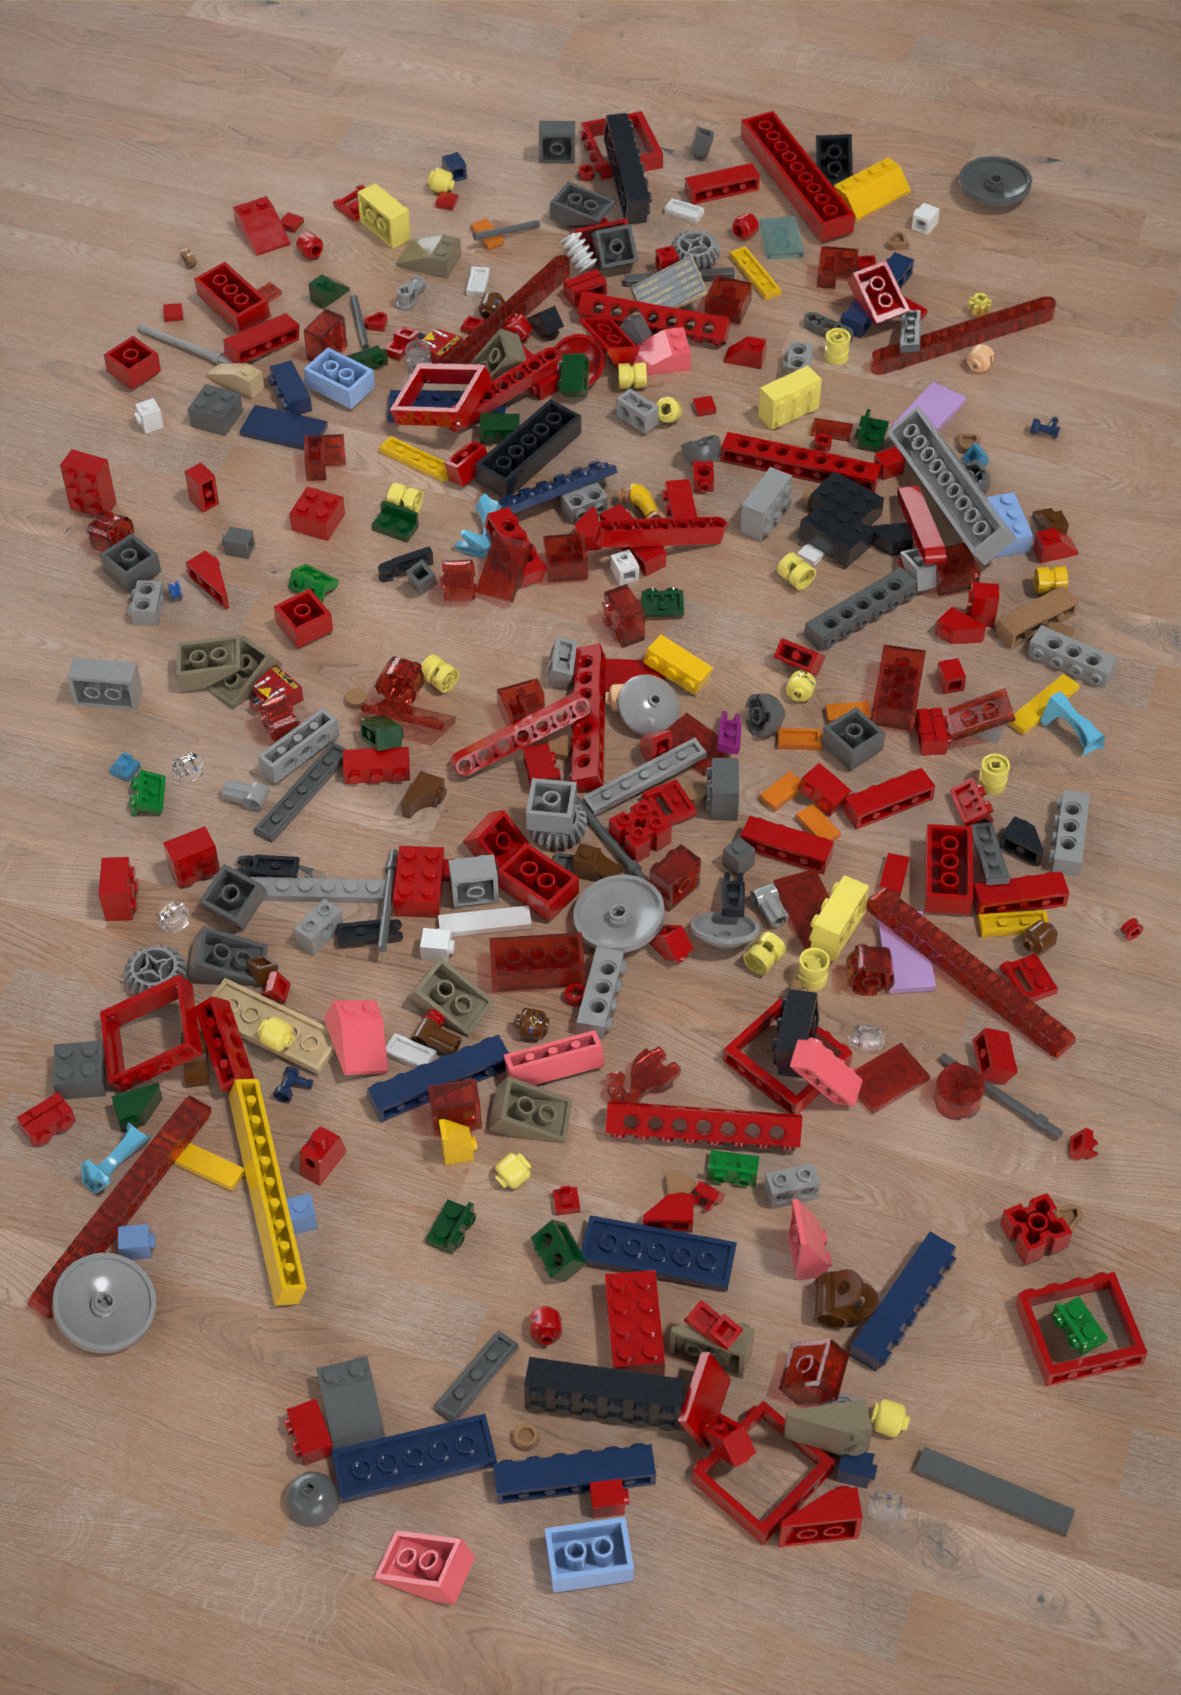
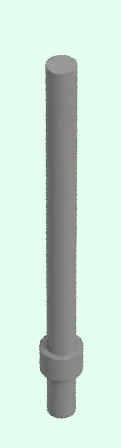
M143 324L138 325V331L208 358L212 363L217 365L219 363H233L219 352H211Z

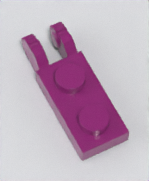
M722 710L718 726L717 751L738 755L742 726L740 714H735L733 720L727 719V711Z

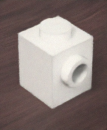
M923 203L913 213L912 229L928 235L938 224L940 209Z
M154 398L135 404L137 412L134 413L137 424L141 425L145 434L164 428L161 410Z
M630 550L611 555L610 570L620 586L639 581V565Z
M423 928L420 944L421 960L437 961L442 957L449 963L450 954L455 952V940H452L451 931L441 928Z

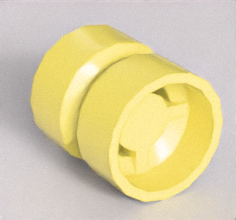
M834 328L826 333L824 358L828 363L841 365L847 362L851 338L847 330Z
M629 363L618 364L619 389H629L631 385H634L635 388H646V363H634L633 366H630Z
M395 482L388 491L386 502L418 513L423 502V491L412 487L408 488L406 485Z
M794 552L787 554L777 567V573L800 591L806 589L816 576V570Z
M432 654L422 662L419 676L442 693H446L457 683L459 671L436 654Z
M995 753L983 758L978 784H982L987 794L997 795L1005 790L1010 770L1009 760L1005 756Z
M764 932L755 941V944L744 953L743 959L747 967L759 975H766L775 962L786 953V947L778 936L771 932Z
M809 948L802 952L799 960L798 981L803 984L804 989L817 991L826 986L830 958L824 950Z

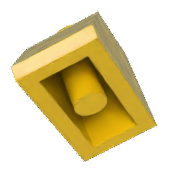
M440 1119V1137L445 1166L474 1161V1151L478 1150L475 1136L470 1135L469 1127L446 1119Z

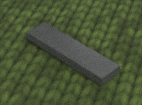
M912 310L901 315V353L920 352L921 310Z
M971 824L973 843L986 885L1009 884L1010 877L993 824Z
M498 1330L434 1405V1410L450 1422L459 1420L518 1350V1344Z

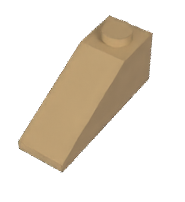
M219 363L207 373V377L250 399H253L264 389L262 371L249 364Z

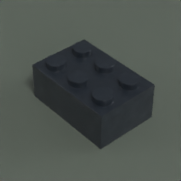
M835 471L811 493L810 511H813L826 500L867 526H871L882 516L884 497Z
M825 500L801 519L798 538L824 552L825 555L847 568L871 547L874 529Z
M789 989L787 998L782 1000L781 1012H784L783 1017L778 1018L777 1021L778 1038H774L772 1043V1052L775 1053L773 1064L777 1065L778 1075L803 1078L790 1067L798 1039L808 1040V1038H816L820 1020L818 994L816 992Z

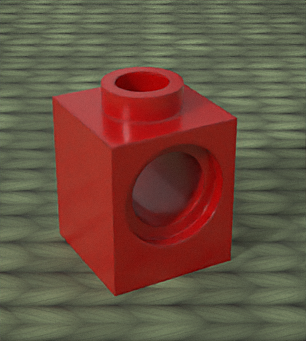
M673 245L655 249V268L658 272L679 262V256Z
M693 461L694 492H714L713 461Z

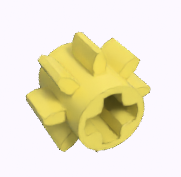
M977 293L974 297H970L968 310H972L974 316L982 317L986 312L990 313L992 300L988 299V296L984 293Z

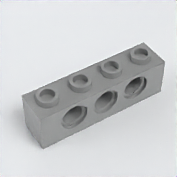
M1042 625L1031 639L1028 656L1103 688L1107 686L1114 675L1119 659Z
M324 708L320 709L258 755L260 773L274 784L279 782L340 736L338 719Z
M1064 789L1062 798H1057L1055 810L1059 811V815L1055 814L1053 828H1057V832H1053L1051 845H1054L1055 849H1051L1049 855V863H1053L1052 872L1062 871L1063 874L1079 877L1090 793Z
M596 947L577 1019V1035L596 1030L599 1039L605 1040L606 1032H611L613 1018L610 1017L611 1012H616L618 999L615 997L616 993H621L623 983L620 977L621 974L625 975L627 969L624 951Z

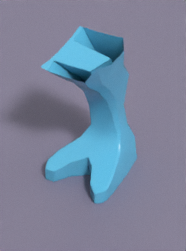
M485 493L479 498L474 508L482 520V535L462 530L461 537L465 541H458L454 546L460 552L482 559L487 557L491 544V537L484 527L487 513L500 510L502 507Z
M1058 692L1050 697L1040 721L1042 725L1046 727L1057 717H1063L1079 737L1084 750L1083 756L1097 748H1105L1104 739L1106 736L1098 731L1091 721L1078 714L1062 692Z
M128 1123L125 1137L101 1164L94 1165L88 1159L82 1162V1184L95 1194L102 1191L111 1183L110 1175L116 1167L147 1145L153 1135L146 1136Z

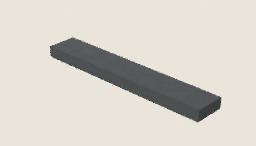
M332 742L254 828V833L273 843L343 765V750L347 749Z
M924 1447L914 1473L1065 1537L1075 1510L927 1447Z

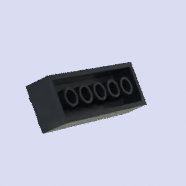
M628 113L606 115L603 140L623 218H627L628 224L647 223V216L650 215L649 203H652V195L647 190L648 179L644 177V164L640 163V149L636 148L637 138L636 134L632 132L633 122L629 120Z
M550 399L475 464L476 482L501 496L512 495L581 434V415Z
M529 1357L524 1382L525 1408H529L533 1412L549 1411L555 1412L560 1416L577 1415L586 1420L604 1419L613 1424H620L622 1422L632 1423L636 1427H659L663 1431L680 1430L681 1424L678 1419L684 1404L685 1379Z

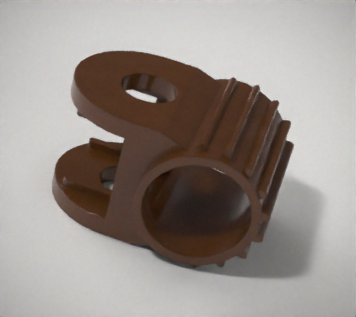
M845 1269L825 1272L813 1281L812 1318L814 1322H817V1325L820 1324L822 1327L835 1329L844 1328L848 1324L868 1319L877 1308L878 1294L871 1285L863 1283L861 1276L853 1270ZM860 1297H864V1304L860 1308H854V1304Z

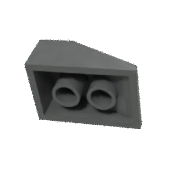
M568 181L550 202V219L565 226L596 225L616 204V200Z
M203 926L193 939L188 978L207 984L218 985L226 978L239 985L262 986L263 984L258 985L246 965V960L263 955L267 956L268 945Z
M365 1356L316 1368L334 1449L384 1438L385 1432L368 1357Z

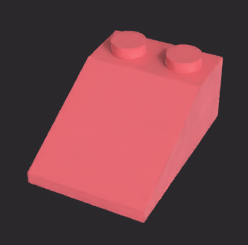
M684 327L665 329L636 344L640 349L634 363L645 362L647 376L690 370L691 351Z
M334 1000L324 1017V1021L344 1075L387 1074L388 1064L383 1018L376 1000Z
M793 1199L788 1238L797 1281L815 1279L827 1272L828 1267L832 1266L830 1252H826L824 1245H827L826 1232L821 1230L819 1220L798 1199Z
M396 1530L374 1578L376 1581L432 1602L455 1605L476 1556L464 1541L459 1538Z

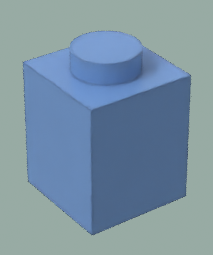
M311 1193L286 1199L294 1235L318 1229Z
M148 1224L118 1227V1250L121 1256L130 1260L152 1258V1248H156L155 1233L150 1232Z

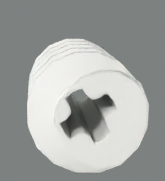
M581 232L573 233L560 241V243H566L563 246L564 250L570 249L567 256H573L571 262H578L575 265V269H581L578 273L579 275L591 269L597 261V258L590 259L593 252H586L590 247L589 245L583 246L586 240H579Z

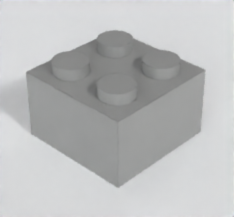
M532 778L526 811L527 830L571 834L577 801V782Z
M480 855L478 857L449 860L450 885L454 909L499 903L498 876L494 855Z

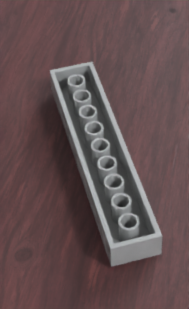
M918 406L887 431L968 548L984 565L1017 539L931 419Z

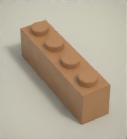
M1064 586L1053 589L1048 594L1035 598L1027 605L1020 606L1015 611L1001 616L997 620L995 634L1010 649H1013L1032 639L1041 625L1049 628V625L1053 622L1062 623L1075 616L1079 600Z

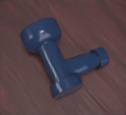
M1052 417L1049 426L1041 424L1039 419L1034 418L1030 434L1035 435L1038 432H1042L1057 438L1060 427L1057 426L1058 418Z
M288 1066L284 1071L285 1078L283 1083L275 1088L273 1097L279 1102L289 1103L293 1097L292 1084L312 1089L314 1080L298 1076L299 1070Z

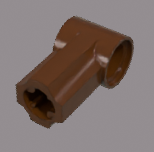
M429 1018L421 1020L410 1038L417 1043L446 1055L457 1052L462 1042L461 1037L441 1029L434 1020Z

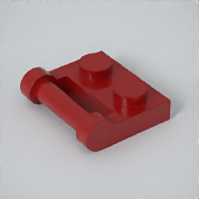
M360 184L356 186L355 190L341 199L337 198L334 200L333 205L335 209L354 222L360 220L358 199L347 206L345 204L358 197V192L365 189V186Z
M677 779L649 789L641 796L642 800L646 799L655 809V816H662L671 827L676 823L697 816L695 806ZM660 797L671 813L670 815L666 816L655 798Z
M1036 953L1012 962H1003L999 966L1001 973L1006 975L1016 991L1021 1005L1033 1003L1055 995L1058 992V987ZM1016 971L1019 972L1030 992L1025 990L1015 973Z

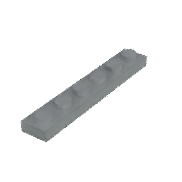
M693 738L584 795L583 802L596 816L707 757V752L697 739Z
M251 877V879L261 883L268 892L263 901L321 902L325 899L329 902L383 903L386 880Z

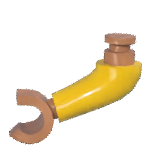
M634 483L631 484V487L625 488V490L622 488L618 489L619 503H623V500L632 502L633 506H637L642 511L646 519L666 518L664 513L658 511L653 497L643 485Z

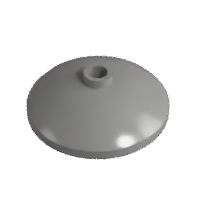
M653 675L635 676L624 684L618 696V710L621 718L631 730L645 736L658 730L669 731L678 720L680 712L678 697L672 687L659 677Z
M713 911L699 914L691 920L692 933L698 939L720 949L735 948L750 943L760 932L758 922L744 915V918L721 917V911Z

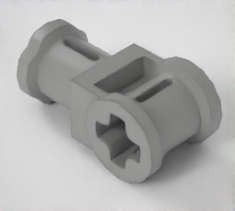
M416 275L412 278L411 283L405 282L397 287L396 294L399 298L397 307L400 310L407 311L414 307V303L418 300V293L427 288V283L423 277Z

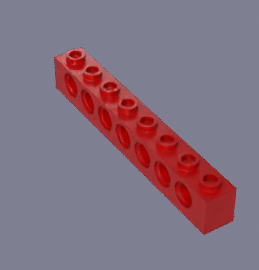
M586 291L581 292L577 314L582 318L610 317L620 326L624 323V318L632 315L634 312H639L643 315L649 329L655 331V334L665 329L684 327L686 337H691L692 341L702 342L707 340L710 341V344L721 346V343L727 344L731 320L728 317ZM602 305L603 310L600 313H595L596 306ZM617 308L621 309V314L614 317L613 311ZM651 316H658L657 322L649 323ZM674 318L677 320L674 326H667L670 319ZM689 322L695 323V327L692 330H686V325ZM712 325L714 327L713 331L709 334L704 333L705 327Z
M728 431L721 446L720 462L766 472L772 467L792 475L793 478L821 484L835 471L874 493L880 480L882 465Z
M600 643L576 648L575 673L572 676L575 689H572V693L582 694L591 704V710L586 716L571 723L573 738L570 740L573 755L570 756L572 766L570 782H577L578 793L594 791L604 785L606 655ZM578 701L575 704V709L581 707L582 701Z
M609 1100L607 1104L605 1133H611V1137L625 1138V1135H635V1139L649 1140V1136L659 1137L660 1141L672 1142L674 1138H680L685 1143H698V1140H707L710 1145H722V1142H732V1146L746 1147V1144H756L757 1148L770 1149L771 1145L781 1146L780 1149L794 1151L795 1147H801L803 1118L801 1114ZM628 1115H633L637 1118L638 1123L632 1127L628 1126L624 1118ZM658 1117L661 1119L662 1125L659 1128H652L648 1123L649 1119ZM683 1119L687 1126L683 1130H677L673 1126V1121ZM700 1121L709 1122L711 1128L706 1132L700 1131L697 1128V1124ZM726 1122H730L735 1126V1130L730 1134L724 1133L721 1129V1126ZM750 1124H755L760 1130L756 1135H749L745 1131L746 1127ZM774 1126H780L784 1132L780 1137H773L770 1134V1129Z

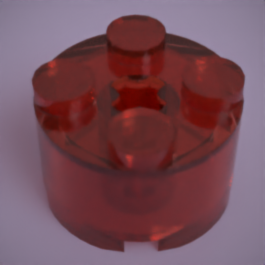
M101 510L93 522H90L87 526L92 549L104 552L131 533L134 535L132 520L124 515Z
M473 560L442 561L444 575L440 576V583L442 588L445 587L444 601L475 600L476 583H474V577H476Z
M397 656L391 657L376 681L378 694L380 695L381 693L385 697L384 700L393 706L405 707L409 703H413L425 681L421 664Z
M283 692L256 705L260 716H263L260 720L264 728L271 731L269 735L273 743H276L300 725L298 717L293 712L292 704Z
M858 944L855 946V950L847 956L848 986L852 988L855 994L875 996L877 991L884 989L885 993L894 986L893 959L889 948Z
M953 1062L943 1069L937 1077L933 1096L939 1113L951 1120L974 1117L981 1108L984 1095L985 1079L983 1075L972 1067L958 1062Z

